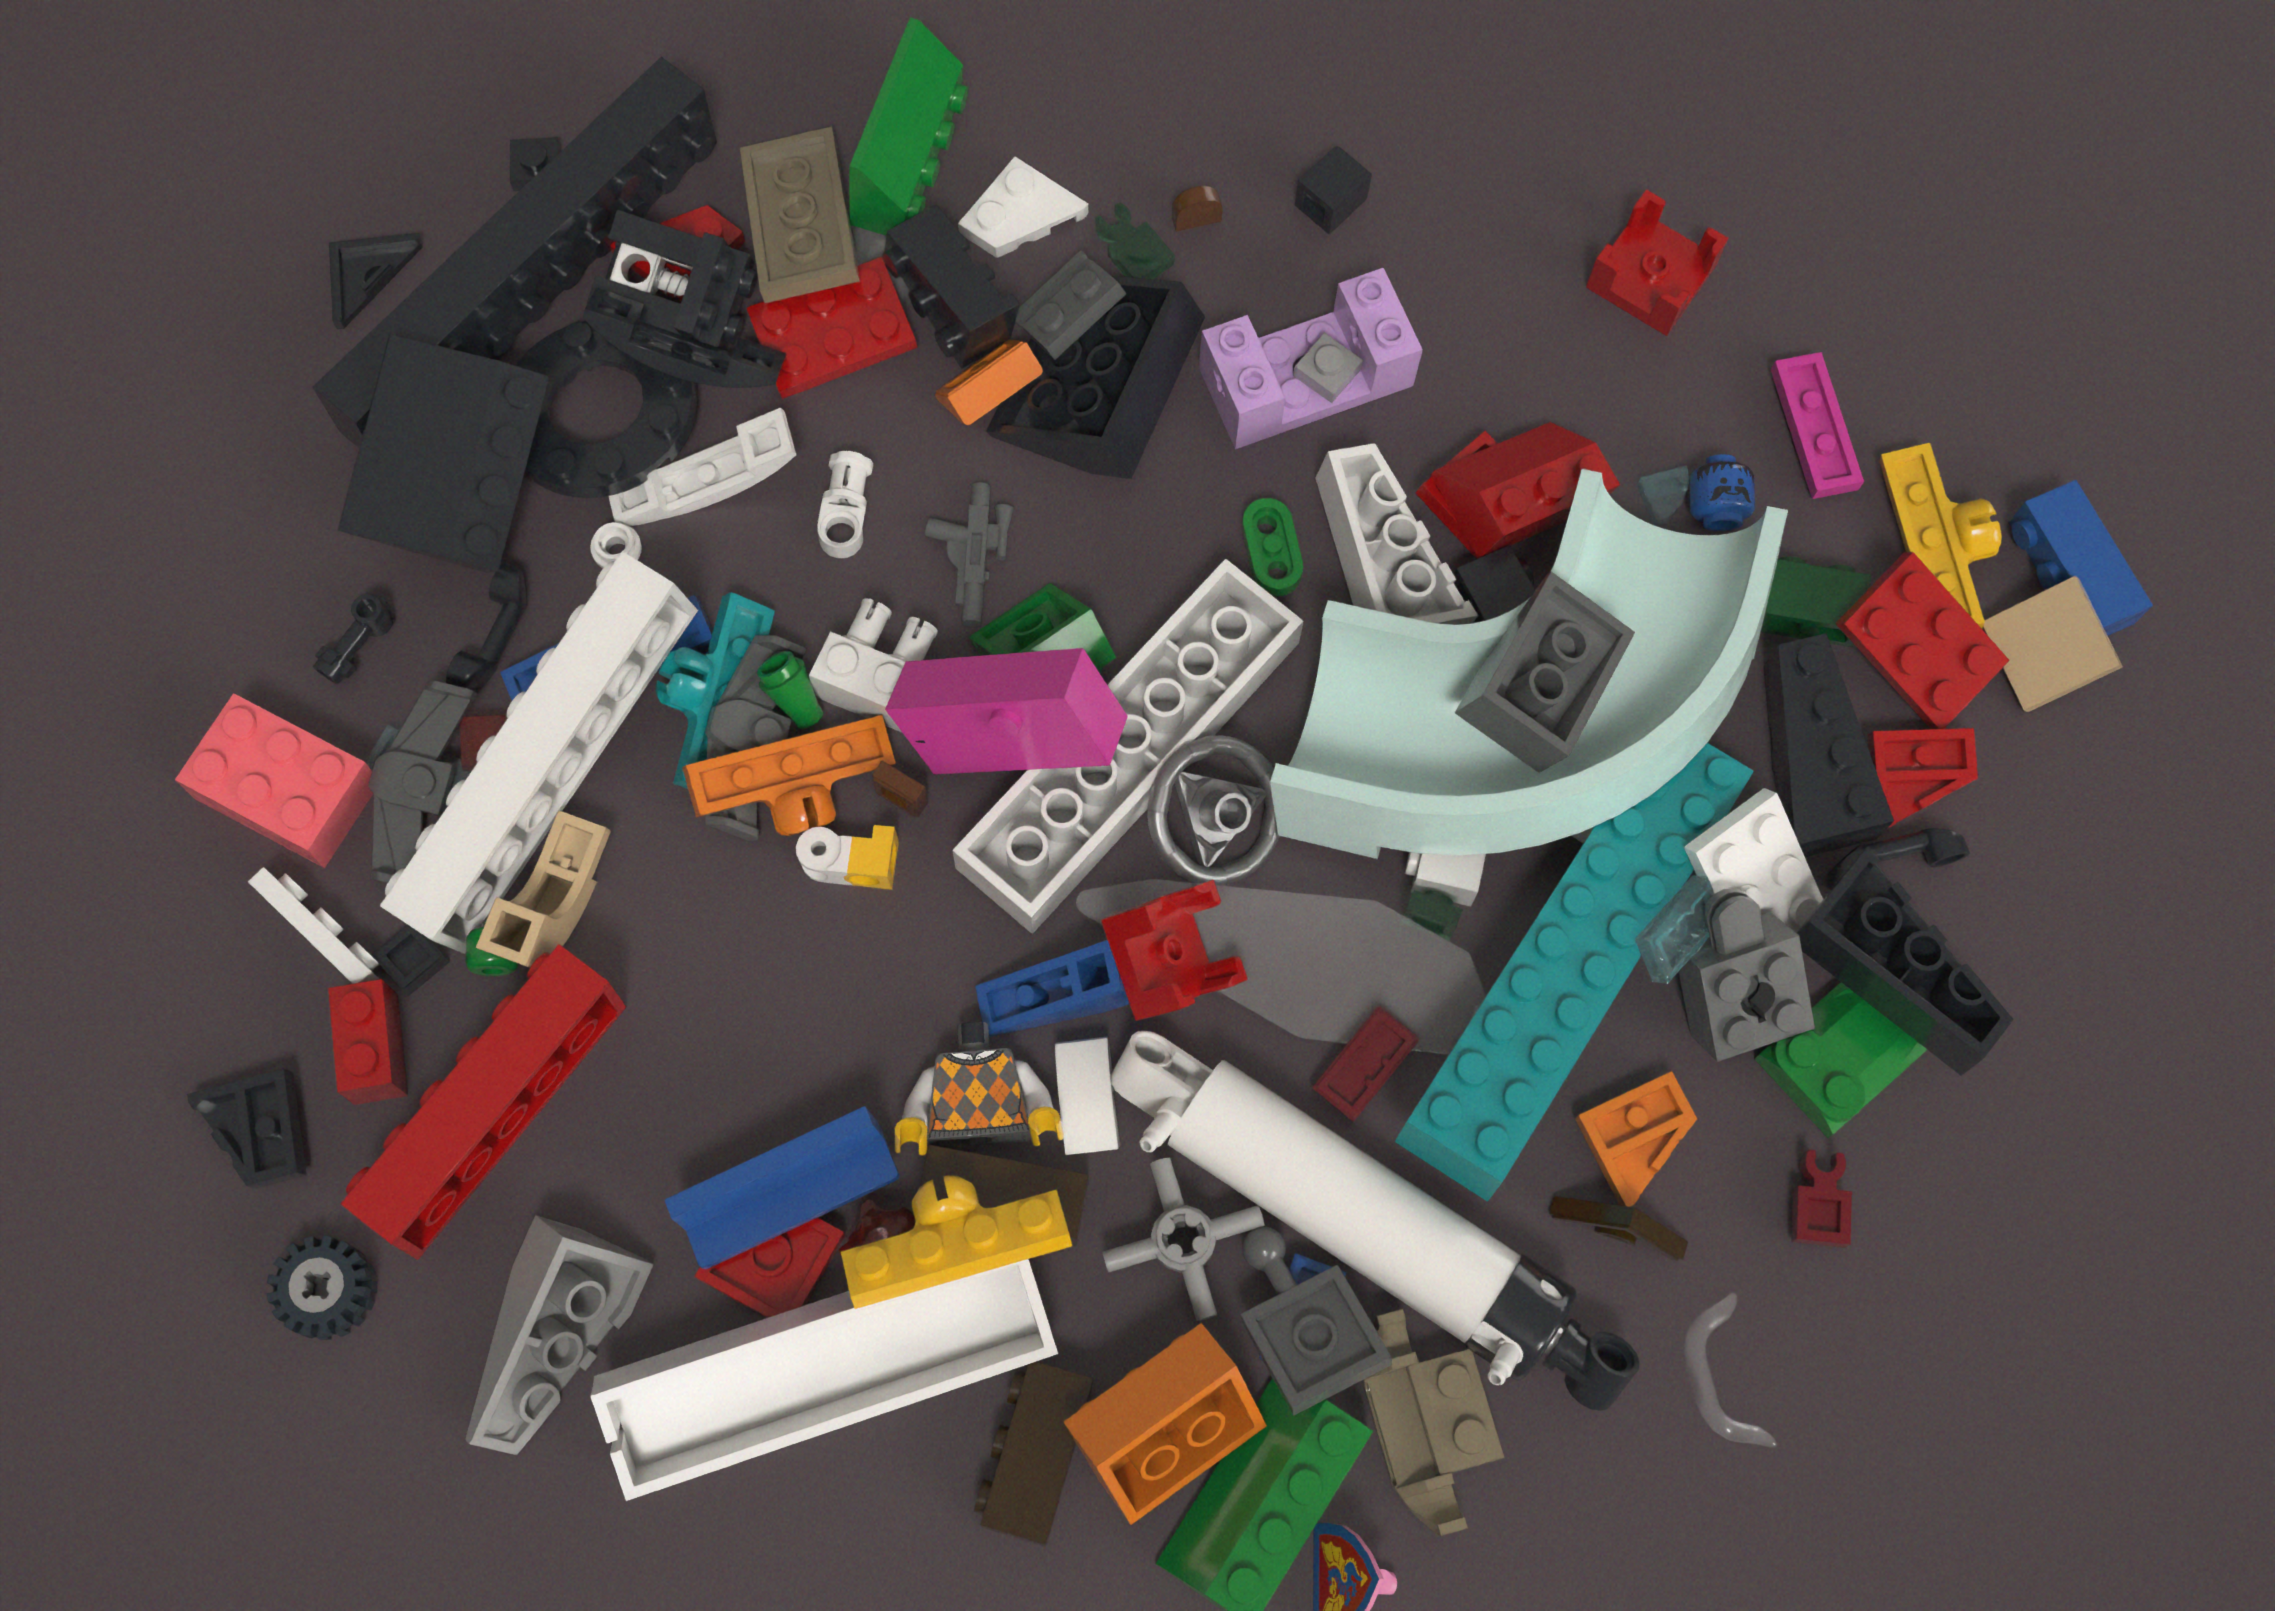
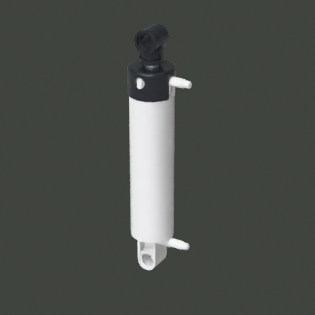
M1137 1031L1131 1036L1111 1074V1084L1122 1097L1154 1117V1120L1144 1131L1143 1137L1140 1140V1146L1144 1151L1153 1152L1170 1135L1171 1137L1168 1142L1170 1147L1464 1342L1466 1348L1491 1364L1488 1379L1492 1384L1502 1385L1508 1377L1517 1381L1523 1380L1536 1365L1543 1353L1547 1355L1542 1365L1551 1371L1556 1367L1565 1373L1564 1381L1566 1388L1572 1397L1589 1409L1602 1411L1608 1409L1638 1372L1640 1365L1638 1355L1633 1347L1623 1338L1608 1332L1596 1333L1591 1338L1579 1330L1581 1324L1572 1318L1565 1326L1562 1325L1576 1299V1289L1523 1253L1521 1255L1227 1061L1222 1060L1212 1070L1154 1032Z

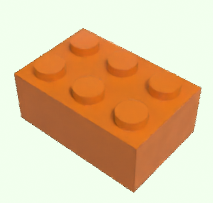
M1202 1323L1188 1333L1174 1339L1163 1351L1142 1366L1131 1370L1121 1381L1096 1399L1085 1403L1075 1414L1064 1421L1065 1426L1097 1479L1130 1525L1267 1426L1237 1366Z

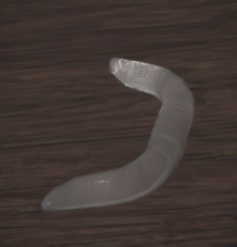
M1733 1293L1719 1304L1699 1315L1686 1334L1684 1354L1694 1398L1701 1416L1710 1428L1731 1441L1775 1448L1777 1443L1771 1434L1759 1426L1732 1420L1723 1412L1717 1400L1706 1359L1705 1345L1709 1334L1728 1320L1737 1304V1296Z

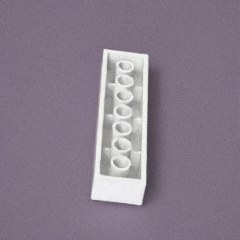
M623 551L616 561L609 562L601 570L596 581L597 589L586 605L582 604L573 611L566 625L567 633L556 648L549 649L543 655L537 666L536 672L538 675L528 690L519 693L513 699L507 710L506 716L508 719L496 736L489 737L482 744L477 753L476 761L478 763L466 780L459 781L452 788L446 800L448 807L436 824L429 825L421 833L415 847L417 852L406 868L398 870L391 877L385 888V895L387 896L380 904V907L432 941L466 954V937L469 932L477 927H482V923L487 920L496 897L504 898L552 827L558 810L563 811L698 611L673 582Z
M1225 559L1108 684V687L1128 716L1110 766L1027 770L952 850L955 868L1033 934L1147 810L1151 786L1165 761L1184 744L1205 736H1215L1299 644L1303 620L1230 561Z

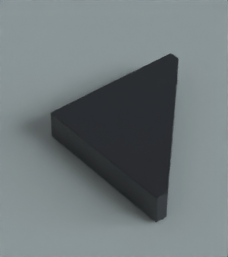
M419 233L329 242L332 320L337 329H345L423 248Z

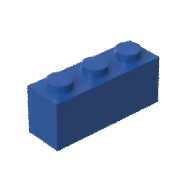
M2077 480L2025 501L2010 519L2009 524L2012 527L2013 538L2016 544L2027 552L2035 565L2037 577L2042 587L2047 590L2073 576H2077L2107 636L2134 625L2153 606Z

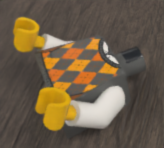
M967 1022L957 1025L958 1052L937 1054L935 1066L922 1072L906 1100L902 1120L895 1126V1152L900 1153L901 1145L913 1141L919 1144V1155H925L927 1152V1136L929 1145L954 1148L1029 1142L1031 1140L1034 1146H1040L1038 1136L1042 1132L1049 1130L1056 1132L1058 1141L1064 1138L1060 1115L1053 1107L1048 1089L1029 1064L1020 1060H1014L1011 1049H990L988 1023Z

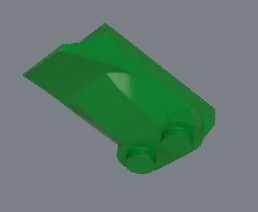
M1842 982L1812 1007L1814 1029L1774 1042L1754 1059L1827 1138L1858 1114L1865 1105L1927 1050Z

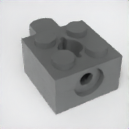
M1729 888L1715 893L1705 905L1709 933L1674 944L1690 1034L1719 1062L1812 1030L1815 1026L1799 935L1773 913L1769 912L1761 915L1760 906L1742 890Z

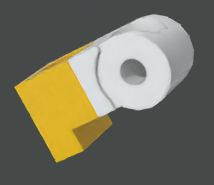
M874 825L872 838L837 836L828 828L813 827L799 837L796 844V855L805 874L812 880L892 890L899 839L895 827Z

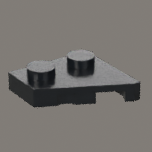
M283 1068L187 1094L188 1103L194 1110L200 1111L213 1130L211 1136L222 1151L229 1153L233 1161V1168L246 1186L257 1189L307 1176L293 1072Z

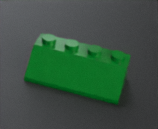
M909 18L849 166L850 225L885 236L888 230L924 211L926 197L922 196L926 186L933 188L940 168V159H937L940 149L946 151L949 149L955 126L954 122H951L954 113L962 114L969 91L968 86L962 85L963 64L918 19Z
M1273 1378L1256 1403L1267 1426L1221 1459L1156 1562L1157 1566L1223 1611H1263L1373 1433V1430L1326 1399L1293 1416Z

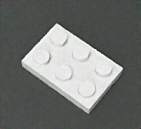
M1766 788L1760 790L1684 847L1708 900L1722 889L1735 888L1742 890L1760 906L1761 915L1769 912L1773 913L1794 932L1799 930L1823 900L1778 794Z

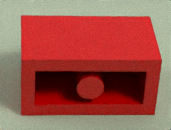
M383 979L328 988L337 1092L354 1105L408 1096L398 994Z

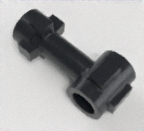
M364 594L357 597L351 605V613L355 621L333 649H328L324 646L320 648L315 655L318 660L312 667L326 679L337 685L344 677L349 679L356 670L349 661L369 636L379 637L385 635L393 625L392 617L389 614L391 607L386 600L377 594Z

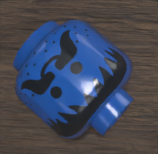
M1720 454L1706 458V464L1694 469L1689 477L1690 514L1697 521L1702 522L1703 527L1707 530L1728 531L1741 527L1743 520L1749 518L1755 510L1753 471L1748 466L1736 462V458L1732 455Z

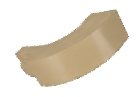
M558 810L541 855L528 882L521 892L510 901L498 897L495 898L476 948L530 968L540 955L545 952L551 953L558 944L563 946L576 927L597 882L592 878L611 830Z

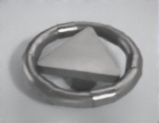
M1205 736L1184 744L1160 768L1151 786L1147 806L1148 826L1158 854L1178 876L1196 884L1214 879L1216 886L1229 885L1249 877L1263 865L1273 852L1280 837L1277 832L1270 785L1274 768L1254 746L1229 736ZM1228 755L1239 759L1258 778L1262 789L1182 771L1188 765L1207 757ZM1174 783L1198 864L1192 861L1174 843L1169 832L1167 813ZM1265 798L1266 808L1260 831L1261 834L1252 849L1242 858L1219 867H1210L1236 833H1240L1247 827L1252 813Z

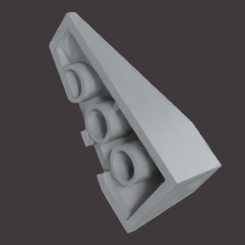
M535 1215L511 1269L465 1440L471 1445L518 1455L560 1403L561 1390L580 1367L585 1371L597 1357L593 1351L614 1326L620 1329L630 1317L654 1264L580 1228Z

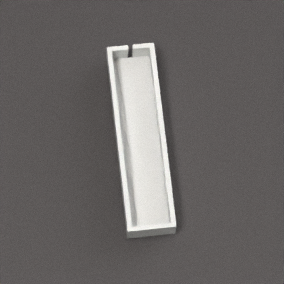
M1029 1259L858 1309L854 1308L850 1293L847 1291L594 1376L591 1399L606 1443L612 1442L610 1455L625 1499L628 1501L1058 1354L1031 1265Z

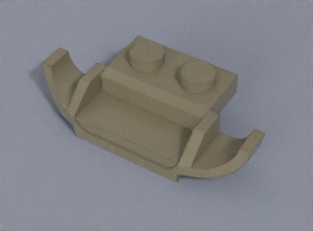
M1403 1309L1376 1316L1373 1326L1392 1357V1365L1365 1378L1362 1381V1385L1392 1489L1396 1491L1406 1507L1437 1535L1443 1536L1468 1529L1465 1517L1460 1512L1452 1485L1455 1483L1452 1473L1504 1458L1473 1352L1467 1349L1419 1363L1416 1352L1412 1353Z

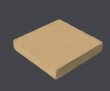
M2073 576L1984 620L1983 627L1987 635L2010 660L2003 668L2023 710L2026 712H2030L2123 667L2077 576Z

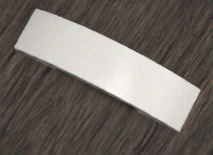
M778 408L737 425L738 436L662 468L655 469L646 475L648 480L640 486L609 496L614 521L628 526H636L686 514L727 499L766 479L796 456L785 411L782 408Z

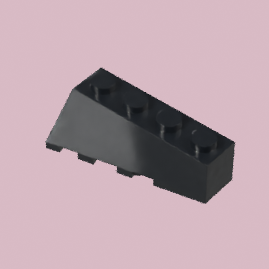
M1868 846L1796 932L1800 937L1802 952L1962 1076L1986 1057L2014 1019L1969 965L1960 964L1944 943L1948 940L1934 924L1931 927L1928 926L1909 903L1912 899L1899 882L1892 883L1877 865L1880 859Z

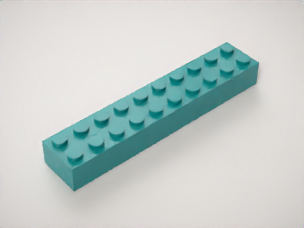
M1706 743L1679 773L1652 795L1620 815L1593 828L1395 1140L1397 1144L1485 1201H1489L1504 1181L1693 872L1694 868L1684 847L1727 816L1754 771Z

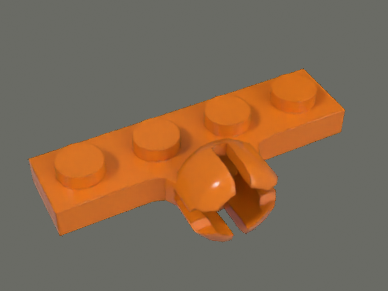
M879 715L688 764L682 767L696 818L754 802H763L770 808L776 831L781 835L791 836L813 827H823L834 821L836 812L830 794L832 783L837 780L875 771L881 761L890 766L895 765L896 762L883 716Z

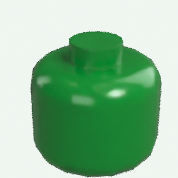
M486 921L482 923V927H477L469 932L466 937L465 963L470 972L481 976H504L516 971L519 966L518 963L476 948Z

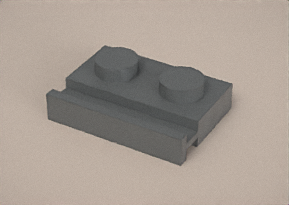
M1081 250L1019 307L1015 322L1031 339L1056 360L1122 299L1126 293L1118 281L1096 262L1091 261Z

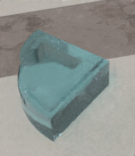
M1687 466L1644 476L1639 479L1637 486L1652 525L1660 526L1666 523L1676 514L1675 511L1681 507L1680 505L1685 499L1689 485Z

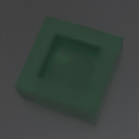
M1414 890L1401 923L1450 941L1463 909L1454 906L1451 898L1439 892L1427 890L1423 894Z

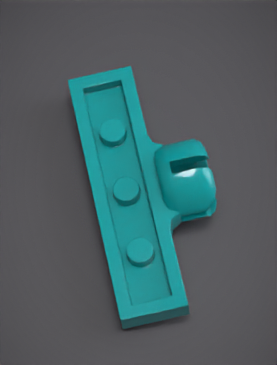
M733 592L723 595L708 652L702 654L684 646L670 652L664 660L659 674L670 679L668 684L657 680L655 694L661 704L683 712L688 718V728L673 784L688 789L682 767L707 760L708 738L705 731L711 708L717 705L755 635H769L775 610Z

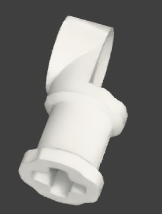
M839 451L831 454L828 466L832 470L829 490L825 491L822 497L818 519V537L823 551L829 556L847 558L854 555L863 543L862 527L867 504L863 493L866 477L870 476L873 470V462L857 452ZM837 523H845L850 525L855 532L849 541L836 543L827 537L828 529Z

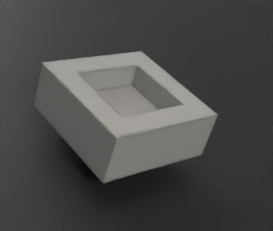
M1324 332L1295 365L1293 376L1333 403L1362 369L1363 360Z

